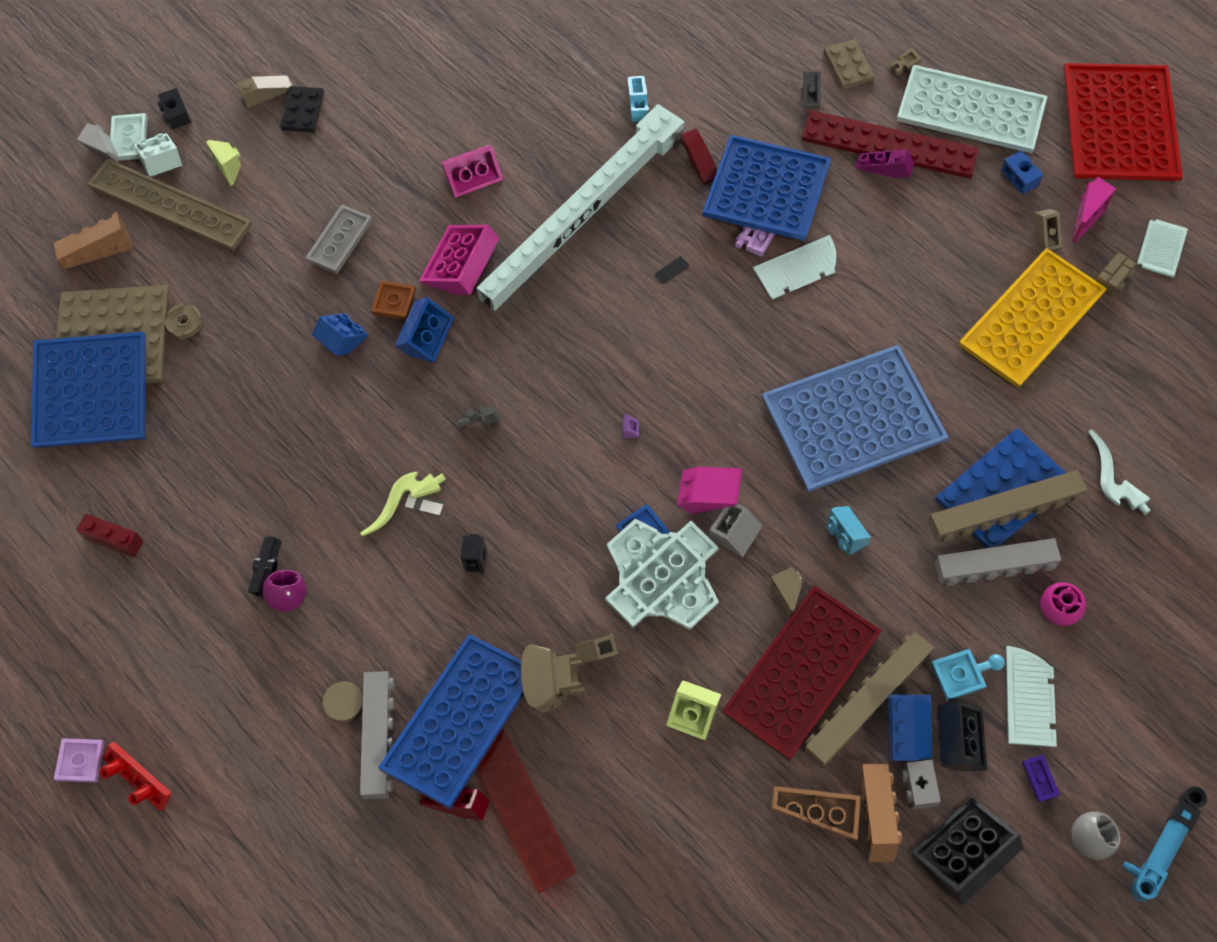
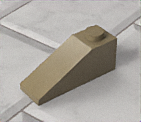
M287 75L250 77L236 83L247 108L289 91L290 86H292Z

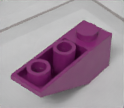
M908 149L859 153L855 168L892 178L911 177L914 161Z

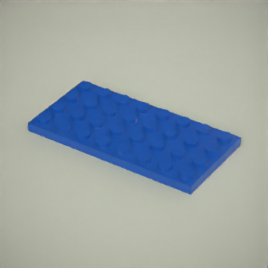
M468 634L379 765V771L451 809L524 695L521 677L522 660Z

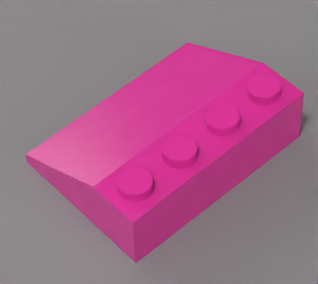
M448 225L419 282L456 295H471L499 237L489 225Z

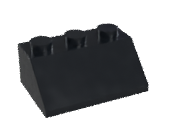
M959 700L937 705L938 737L942 767L954 771H987L983 710Z

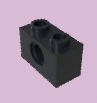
M177 88L158 94L160 102H157L161 112H165L162 116L166 124L170 123L172 130L192 123Z
M478 534L463 536L460 558L465 572H485L487 548L484 537Z

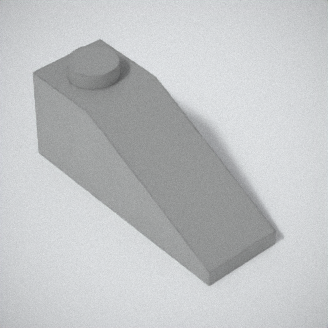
M87 123L76 140L88 149L119 162L120 159L110 137L104 133L105 129L98 124L94 126Z

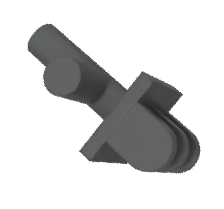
M480 404L481 414L476 415L473 410H468V418L458 420L459 427L483 421L489 429L491 428V423L500 420V415L493 406L484 407L483 404Z

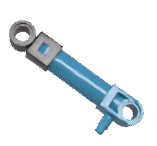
M1192 786L1179 795V802L1174 805L1166 820L1167 824L1148 860L1142 864L1140 869L1126 861L1122 864L1123 868L1135 876L1130 887V893L1136 901H1149L1159 893L1168 875V868L1184 838L1193 829L1201 813L1198 809L1207 802V794L1202 788ZM1189 795L1195 797L1196 804L1190 800ZM1141 884L1147 887L1148 895L1141 891Z

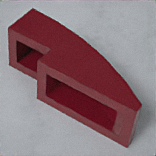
M697 128L681 134V144L702 183L705 185L714 181L717 168Z

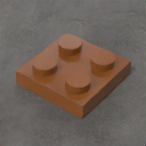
M381 280L371 309L372 314L407 320L416 293V287Z

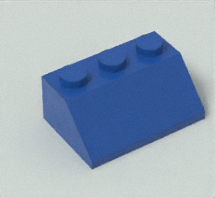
M428 297L416 300L395 347L408 356L431 363L435 362L454 316Z
M888 694L889 758L893 761L931 759V695Z

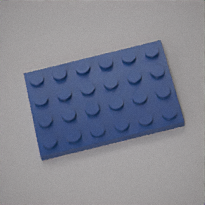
M1016 428L939 493L935 500L944 509H949L1059 476L1066 472ZM1029 514L1021 520L1016 518L1001 526L996 524L985 531H973L972 535L985 548L999 547L1037 514Z

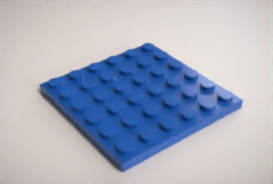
M730 134L702 216L806 241L831 158Z
M144 331L33 340L31 447L44 448L146 439V333Z

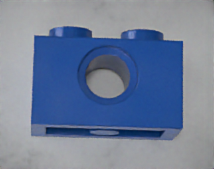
M1022 150L1006 158L1001 168V171L1021 194L1039 186L1043 177L1041 170L1031 162L1030 158Z

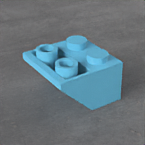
M849 506L831 509L827 529L832 536L834 535L837 538L838 545L842 551H846L848 555H851L869 544L870 535Z

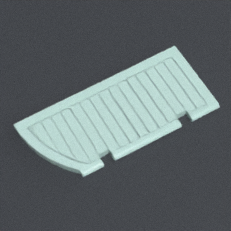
M828 235L753 267V270L772 300L784 295V289H788L791 292L821 279L820 274L822 273L825 277L834 274L836 265L835 245L831 236Z
M1006 646L1008 744L1057 747L1056 730L1050 729V724H1056L1054 684H1048V679H1054V667L1029 651L1011 646Z

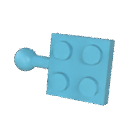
M970 649L931 662V666L947 701L985 689L987 686L981 672L988 669L998 671L1005 664L1004 658L999 654H993L989 657L988 661L976 664Z

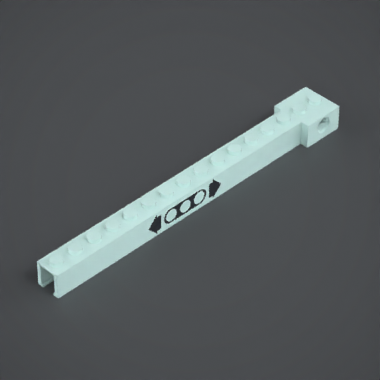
M657 104L636 125V134L477 287L479 300L484 302L487 298H490L491 309L494 311L500 307L656 153L663 156L681 138V134L684 133V121Z

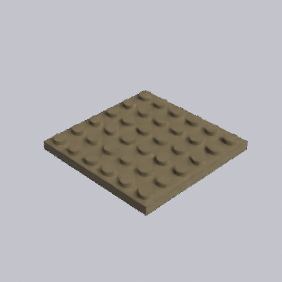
M168 285L61 292L56 339L144 331L146 333V383L163 382L167 333L165 320L168 317L170 288Z

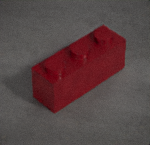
M86 513L76 529L84 539L135 558L144 542L137 532Z

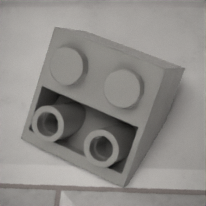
M737 503V506L726 507L722 510L710 529L709 539L743 558L763 525L747 508Z

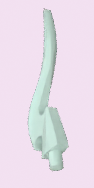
M1092 429L1088 431L1099 449L1101 457L1100 485L1104 495L1117 506L1120 505V499H1126L1132 511L1139 508L1144 515L1148 514L1151 510L1146 503H1148L1150 498L1126 480L1123 481L1122 485L1114 483L1113 459L1110 450Z

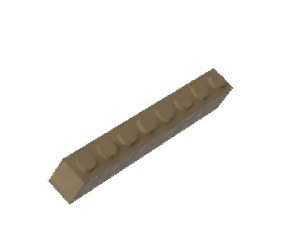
M1075 470L933 513L929 517L928 524L936 542H949L957 536L962 535V537L971 535L973 531H985L996 524L1000 526L1005 525L1010 520L1016 518L1021 520L1032 513L1041 514L1049 508L1054 507V509H1057L1068 502L1077 503L1083 500L1088 489L1079 471Z
M914 632L911 636L907 634L900 642L902 646L898 650L894 648L887 655L888 660L885 664L879 663L873 670L875 674L871 678L867 676L861 682L860 686L862 688L857 693L853 691L847 697V704L844 707L838 706L833 712L834 717L830 721L826 719L819 727L821 731L816 736L812 734L806 740L805 744L807 746L804 752L821 768H824L888 700V694H894L931 654L934 647L918 633Z

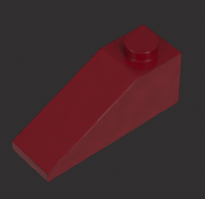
M464 788L451 809L444 807L425 795H422L419 804L465 819L483 820L490 801L478 789Z

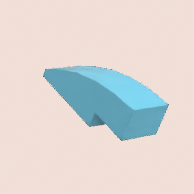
M628 77L632 123L640 122L649 113L645 77Z

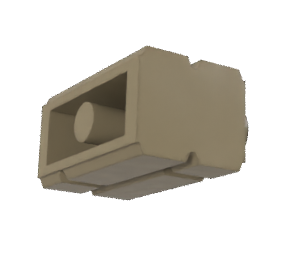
M1117 253L1095 281L1106 287L1105 293L1111 297L1115 292L1120 293L1126 285L1124 281H1130L1134 276L1135 271L1133 270L1136 263L1129 258L1127 259L1121 253Z

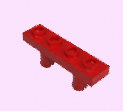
M115 742L109 744L103 757V761L107 765L100 768V776L106 780L118 773L135 788L136 791L131 792L130 796H128L130 804L135 806L147 799L159 811L165 809L172 792Z

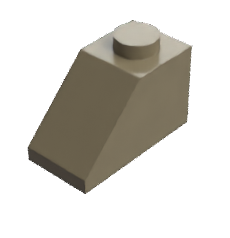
M1052 209L1034 212L1035 231L1043 249L1053 250L1062 248L1060 212Z
M793 567L772 576L770 585L789 617L795 611L803 582L802 576L798 571L795 572Z

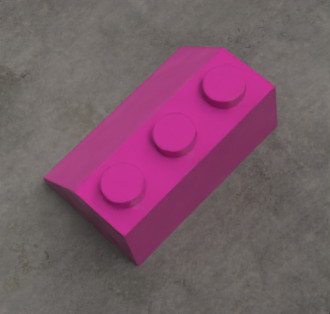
M490 145L440 162L455 198L504 180L493 147Z

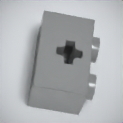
M933 761L908 762L902 770L903 782H907L908 787L906 791L907 803H911L912 809L937 807L941 801ZM918 781H919V783H920L921 785H924V787H923L922 789H921L920 785H916V783H917Z

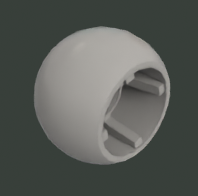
M1095 811L1086 812L1080 815L1073 823L1071 829L1072 841L1076 849L1083 856L1093 860H1102L1112 856L1117 851L1120 845V833L1115 822L1108 815Z

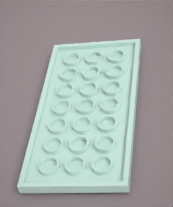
M913 65L896 121L1033 153L1047 96Z

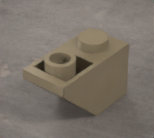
M613 634L574 645L578 658L582 659L584 663L619 654Z

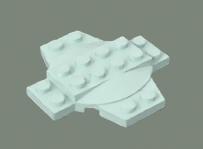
M634 519L607 544L610 555L620 574L619 586L605 598V601L632 628L645 617L663 616L691 630L718 605L719 601L708 579L706 580L705 562L718 551L719 547L692 521L685 525L678 533L669 532V534H661L657 532V529Z

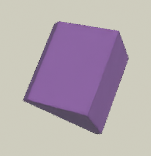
M625 414L622 420V438H638L639 420Z

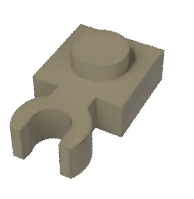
M911 48L898 56V61L892 62L890 69L898 68L895 70V75L898 76L904 69L910 71L913 65L922 63V58Z

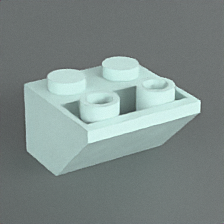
M167 133L158 134L153 138L143 139L134 144L149 177L182 166L177 147Z

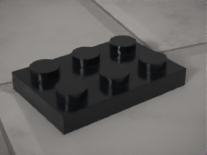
M290 86L280 125L282 131L315 133L324 96L323 88Z

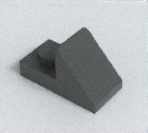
M820 70L803 71V87H801L803 107L821 106Z

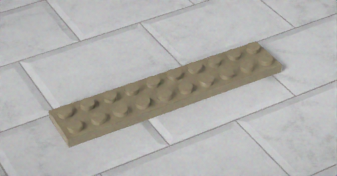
M110 159L103 163L88 183V186L93 190L232 251L235 250L253 225L251 220Z

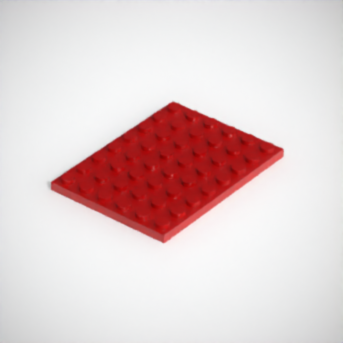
M1065 63L1063 69L1073 177L1083 179H1097L1099 177L1101 179L1181 181L1183 175L1168 65Z

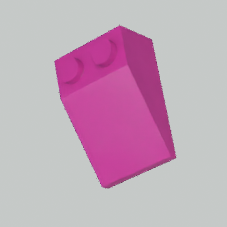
M1099 177L1094 182L1090 181L1084 189L1086 192L1079 200L1081 204L1078 209L1072 240L1074 243L1105 212L1116 188Z
M695 467L683 470L677 506L690 514L737 506L742 469Z

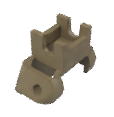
M529 644L523 652L521 661L522 686L528 704L541 713H547L560 707L563 704L562 701L567 700L568 695L585 693L586 688L581 687L577 672V666L584 665L583 660L579 659L576 653L558 656L550 648Z

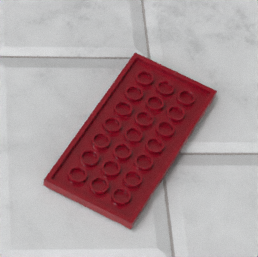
M814 585L723 708L722 713L791 761L882 630Z

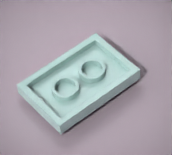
M146 113L112 116L110 139L120 160L140 159L134 144L146 139L148 118Z

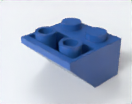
M340 313L319 317L312 336L338 356L349 354L368 336V333L363 330L362 326L353 322L347 314Z

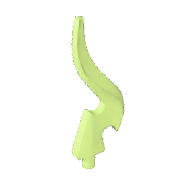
M414 472L399 478L391 489L381 515L372 525L360 533L361 536L368 535L385 525L393 516L406 491L411 492L412 499L439 492L441 490L439 484L446 480L444 475L441 473L434 478L430 473L422 481H417L418 473Z

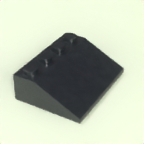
M971 797L919 844L911 854L951 897L963 905L1024 848L1019 833Z

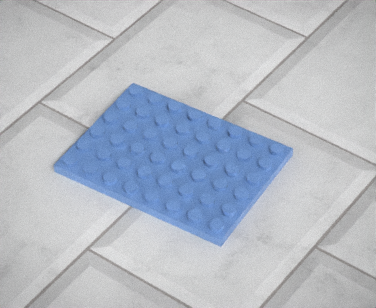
M899 345L762 393V399L808 492L940 444L949 438Z

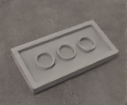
M341 204L305 257L306 261L338 274L372 223V217Z

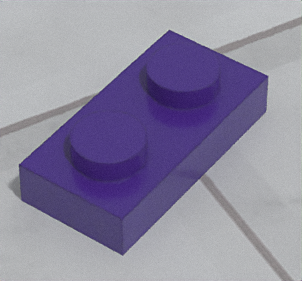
M1044 755L1022 761L1038 803L1060 796Z

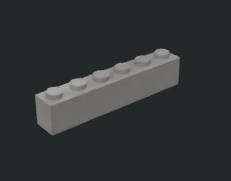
M1053 538L939 555L936 558L935 567L940 585L947 584V586H953L962 581L972 583L982 578L992 580L1002 575L1012 577L1017 575V573L1023 572L1025 574H1032L1037 570L1043 569L1044 571H1052L1061 562V557L1056 540Z
M388 671L364 672L360 795L363 799L389 798V792H392L393 789L392 779H389V776L379 771L378 768L393 746V738H390V730L394 729V719L391 717V710H394V698H391V690L395 688V681Z

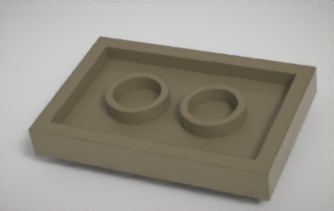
M856 39L824 48V53L842 89L874 81L875 76Z

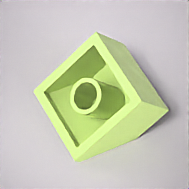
M682 680L676 692L666 726L705 740L716 713L721 694Z

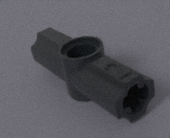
M272 536L264 537L259 556L253 562V577L248 590L250 594L263 597L265 580L270 574L277 571V557L282 544L280 539Z

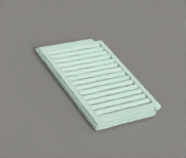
M1157 219L1155 221L1150 220L1137 264L1141 265L1143 269L1174 278L1188 229Z

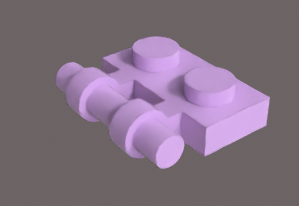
M743 226L742 233L736 238L735 247L740 249L742 245L747 244L746 251L762 257L775 234Z

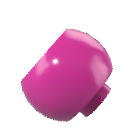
M1066 582L1055 583L1044 591L1040 602L1041 611L1049 622L1058 626H1070L1077 623L1083 617L1086 611V599L1082 591L1075 585ZM1062 598L1067 599L1070 604L1064 603Z

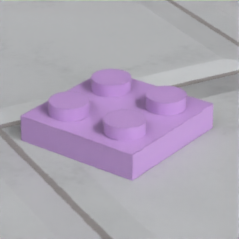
M62 738L54 780L97 783L105 741Z

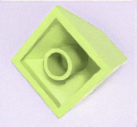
M206 141L216 165L230 186H232L241 166L238 159L241 156L236 148L233 149L227 142Z

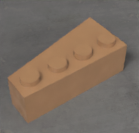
M117 212L112 214V218L108 220L103 218L97 221V225L91 228L88 226L83 228L79 234L73 233L54 242L56 257L63 269L72 268L83 263H89L93 260L133 249L129 232Z
M862 764L860 773L862 800L867 802L864 805V822H869L866 828V844H871L869 854H867L868 862H894L898 846L902 844L901 831L897 830L899 813L894 810L896 793L891 789L893 773L889 772L888 764Z
M777 786L772 788V811L849 840H858L860 796Z

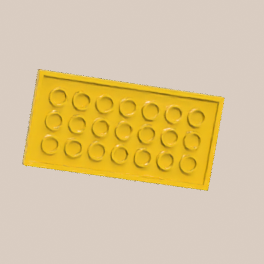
M1046 248L959 341L958 346L1019 389L1099 300L1107 288Z

